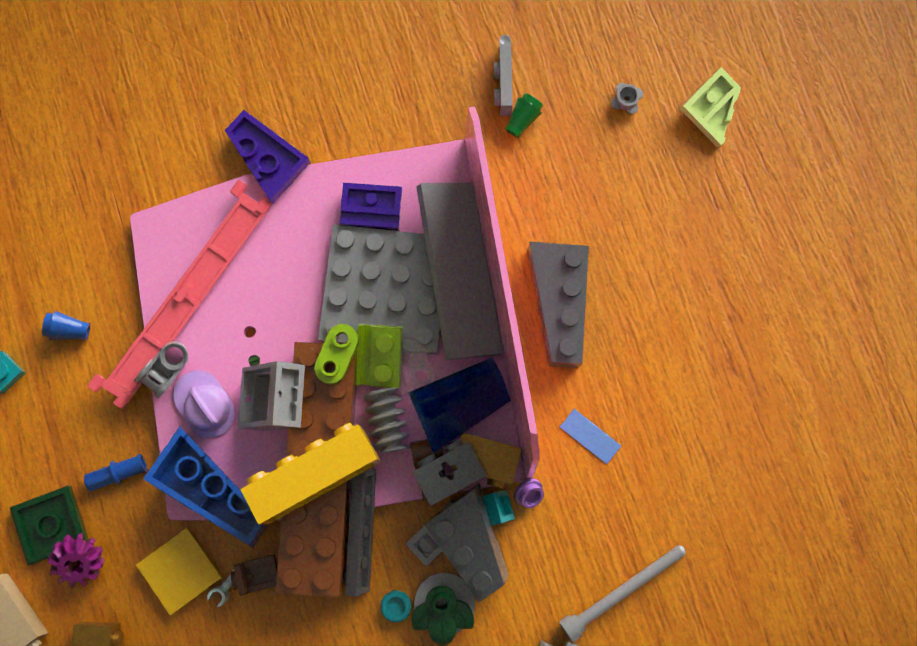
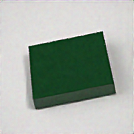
M65 486L10 507L28 566L48 559L49 555L53 553L52 549L55 543L58 541L63 542L64 537L68 534L76 540L78 534L82 533L83 540H89L72 486Z

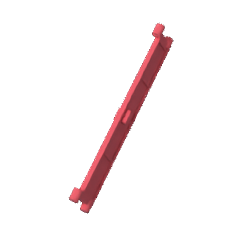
M240 180L235 183L230 190V193L239 199L108 379L106 380L96 373L87 387L95 392H98L103 387L117 396L113 404L124 409L142 384L141 382L136 383L134 381L136 376L167 342L173 341L271 207L272 204L262 197L259 203L244 193L248 187Z

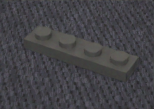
M375 468L366 470L348 482L351 496L350 506L347 510L349 533L345 542L347 568L343 575V582L346 586L345 595L357 597L370 591L376 484Z

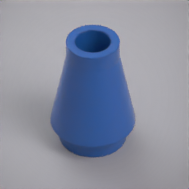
M57 311L47 313L42 326V335L49 337V340H87L90 332V323L80 321Z

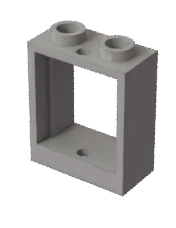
M275 361L242 368L238 429L271 431L301 428L305 365ZM247 395L250 397L249 402L245 399Z

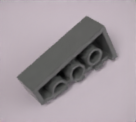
M529 242L527 253L532 270L533 285L535 286L548 365L552 367L579 368L583 360L589 246Z

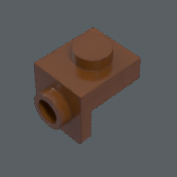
M275 554L235 564L234 571L231 572L233 589L238 590L239 595L242 596L276 587L277 563Z

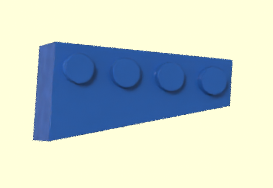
M180 426L143 478L152 486L253 549L269 525H258L241 490Z

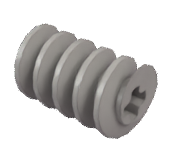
M401 388L379 389L364 396V401L373 403L366 408V413L375 415L367 423L370 426L377 427L369 433V436L379 439L372 446L375 450L381 451V453L411 449L410 445L401 444V440L409 437V434L399 432V428L407 425V421L397 419V416L405 413V409L395 407V404L403 401V397L394 396L393 392Z

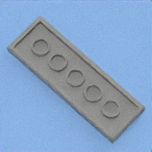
M420 183L416 188L446 361L499 356L503 354L473 183Z

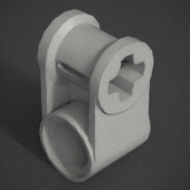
M179 341L167 342L155 357L150 359L134 381L136 383H143L155 392V397L159 399L188 361L187 347ZM169 348H179L183 352L182 360L177 363L169 362L165 356Z

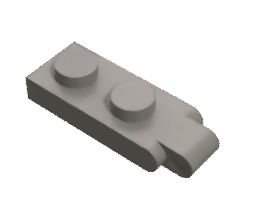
M502 35L499 39V62H494L493 67L494 79H499V89H494V106H499L500 116H511V38L508 35Z

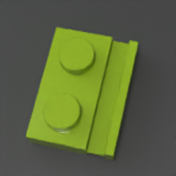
M359 324L357 326L359 345L357 347L356 385L400 388L402 379L403 327Z

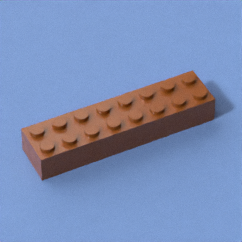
M295 342L293 363L305 365L301 428L288 429L286 457L290 455L299 457L306 453L305 447L319 439L328 441L336 437L334 431L348 423H351L352 426L354 425L357 389V350L345 378L338 384L328 385L323 383L315 373V363L324 343ZM328 363L325 366L326 373H332L336 369L334 363ZM349 480L281 518L275 594L340 597L343 594L345 542L348 524L347 510L349 508L350 494L348 489Z

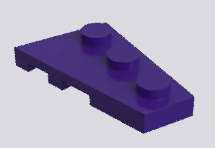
M245 110L225 129L227 136L272 205L310 164V160L306 155Z

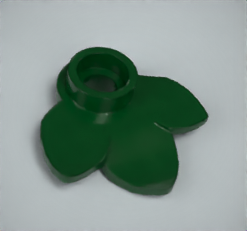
M436 586L428 592L425 602L417 606L413 611L412 626L413 630L428 629L431 639L437 645L446 646L455 637L457 628H473L474 616L470 606L466 602L457 600L452 589L446 586ZM440 599L447 601L443 606L436 605V602Z

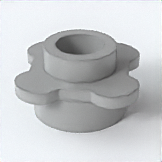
M618 84L616 86L617 94L611 100V106L614 109L626 110L630 115L635 114L638 111V101L643 97L642 90L631 84ZM624 97H629L630 100L626 101Z

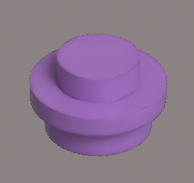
M533 478L522 481L514 492L516 502L526 508L537 506L544 497L542 484Z

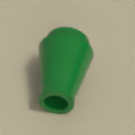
M524 93L522 98L518 97L505 130L519 138L542 114L540 110L543 104L527 93Z

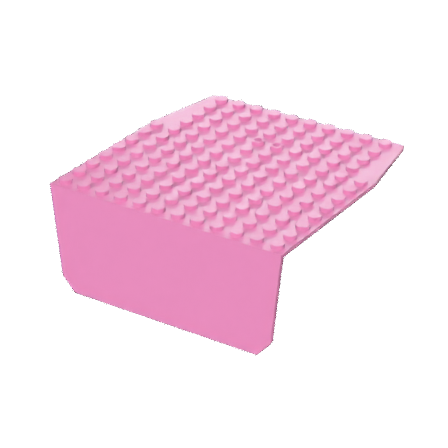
M475 106L468 108L463 140L308 165L274 204L271 205L173 340L179 341L187 347L188 361L159 399L155 397V392L152 391L160 454L180 426L239 489L247 486L246 479L261 471L267 473L276 470L277 466L275 464L286 457L288 429L271 431L238 429L242 368L251 366L249 359L252 356L260 358L258 365L275 361L293 363L295 342L324 343L318 341L332 228L333 224L340 225L343 182L402 187L399 231L424 234L416 186L420 183H473L503 354L446 361L441 328L437 354L402 351L401 389L393 392L394 396L403 397V401L395 404V407L405 409V413L397 416V419L407 421V425L399 428V432L409 434V437L401 440V444L410 445V442L440 436L443 454L445 455L447 451L444 447L459 440L462 432L522 448L513 483L533 478L540 459L538 434L481 126ZM253 174L232 179L131 215L130 221L144 328L239 200L230 193L238 180L245 183L248 187L244 193L259 203L262 197L270 202ZM255 328V335L248 338L246 336L247 330ZM172 347L166 351L165 356L169 362L177 363L182 360L183 352L179 348ZM196 370L208 372L218 380L229 396L235 408V418L232 426L224 434L206 438L196 434L189 427L173 400L175 385L184 374ZM361 384L357 385L354 426L359 424L364 429L371 444L379 439L370 437L369 433L377 427L368 425L367 421L375 415L366 413V408L373 403L364 401V396L372 391L386 389L387 387ZM247 395L245 399L249 402L250 397ZM411 449L391 453H381V451L375 450L381 463L372 467L376 469L374 508L423 499L421 487L413 474V471L417 469L414 466ZM445 462V475L455 478L453 474L455 469H452L453 465H448ZM483 477L456 493L466 492L478 483H480L481 489L494 486L487 485L488 479ZM165 494L167 514L171 520L208 521Z

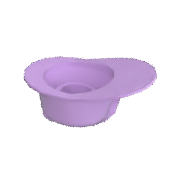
M196 370L184 374L177 381L173 392V400L189 427L196 434L206 438L217 437L224 434L232 426L235 418V408L229 396L212 374Z

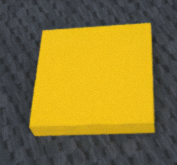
M190 528L184 529L136 564L170 616L223 578Z

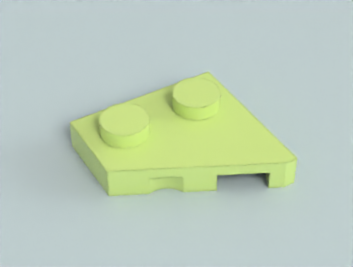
M721 67L680 108L717 148L725 142L726 128L732 119L733 105L738 99L741 87Z

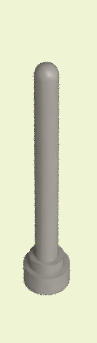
M680 545L674 547L580 615L574 614L571 617L567 615L558 623L572 643L583 636L582 632L586 630V625L684 557L686 554L685 548Z

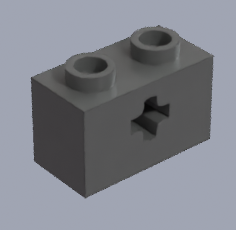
M459 439L444 447L447 451L445 455L436 459L433 453L417 462L420 468L413 471V474L430 506L488 475L471 441L464 444L462 439ZM445 462L448 465H456L457 470L453 472L455 478H452L450 475H443L442 470L446 468Z

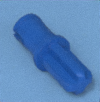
M138 454L135 457L118 463L112 461L107 467L85 474V486L89 491H94L113 483L117 485L122 484L124 479L147 472L145 459L142 454Z

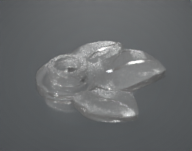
M406 337L403 341L401 389L393 392V394L398 396L407 395L414 389L418 391L427 390L433 386L436 380V371L428 363L427 350L419 341L410 337ZM417 371H424L427 378L419 379L416 374Z

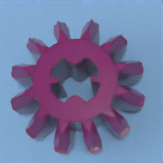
M80 533L76 540H74L68 534L64 537L63 542L58 541L55 543L52 549L53 553L49 555L48 563L52 565L50 575H59L58 584L67 580L70 581L69 585L73 588L78 581L85 587L90 579L95 580L99 576V569L104 564V558L101 557L103 549L102 546L93 547L95 543L94 537L85 541L83 540V534Z

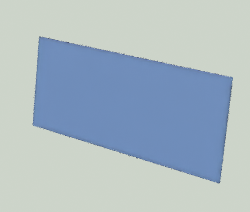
M573 409L560 426V428L606 464L621 447L619 443L576 409Z

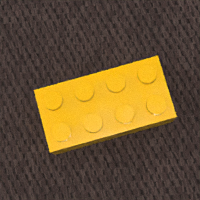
M348 423L334 431L336 437L328 441L319 439L305 447V454L299 457L290 455L275 464L277 466L276 470L267 473L261 471L246 479L248 485L240 490L258 525L273 523L381 463L364 429L359 424L352 426L351 423Z

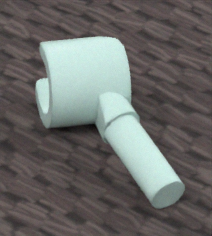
M231 573L222 585L213 588L207 595V600H210L215 595V592L221 594L222 600L217 607L229 600V589L232 585Z

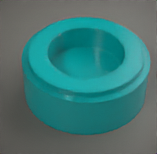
M390 591L381 601V612L388 621L401 622L411 612V599L403 591Z

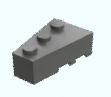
M478 483L433 515L424 525L480 602L505 584L509 573L498 539L495 537L493 527L490 524L482 496V489L480 483Z

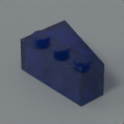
M493 357L408 392L433 453L511 401L501 371Z

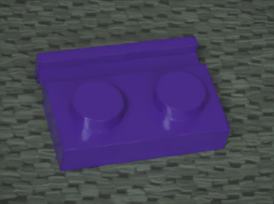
M343 182L339 224L399 231L402 187Z

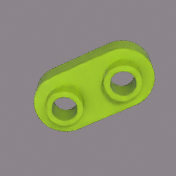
M338 324L328 332L315 363L316 376L323 383L335 385L345 378L359 345V337L353 327L347 324ZM340 334L348 336L345 344L337 343V337ZM334 363L336 365L335 371L326 373V364Z

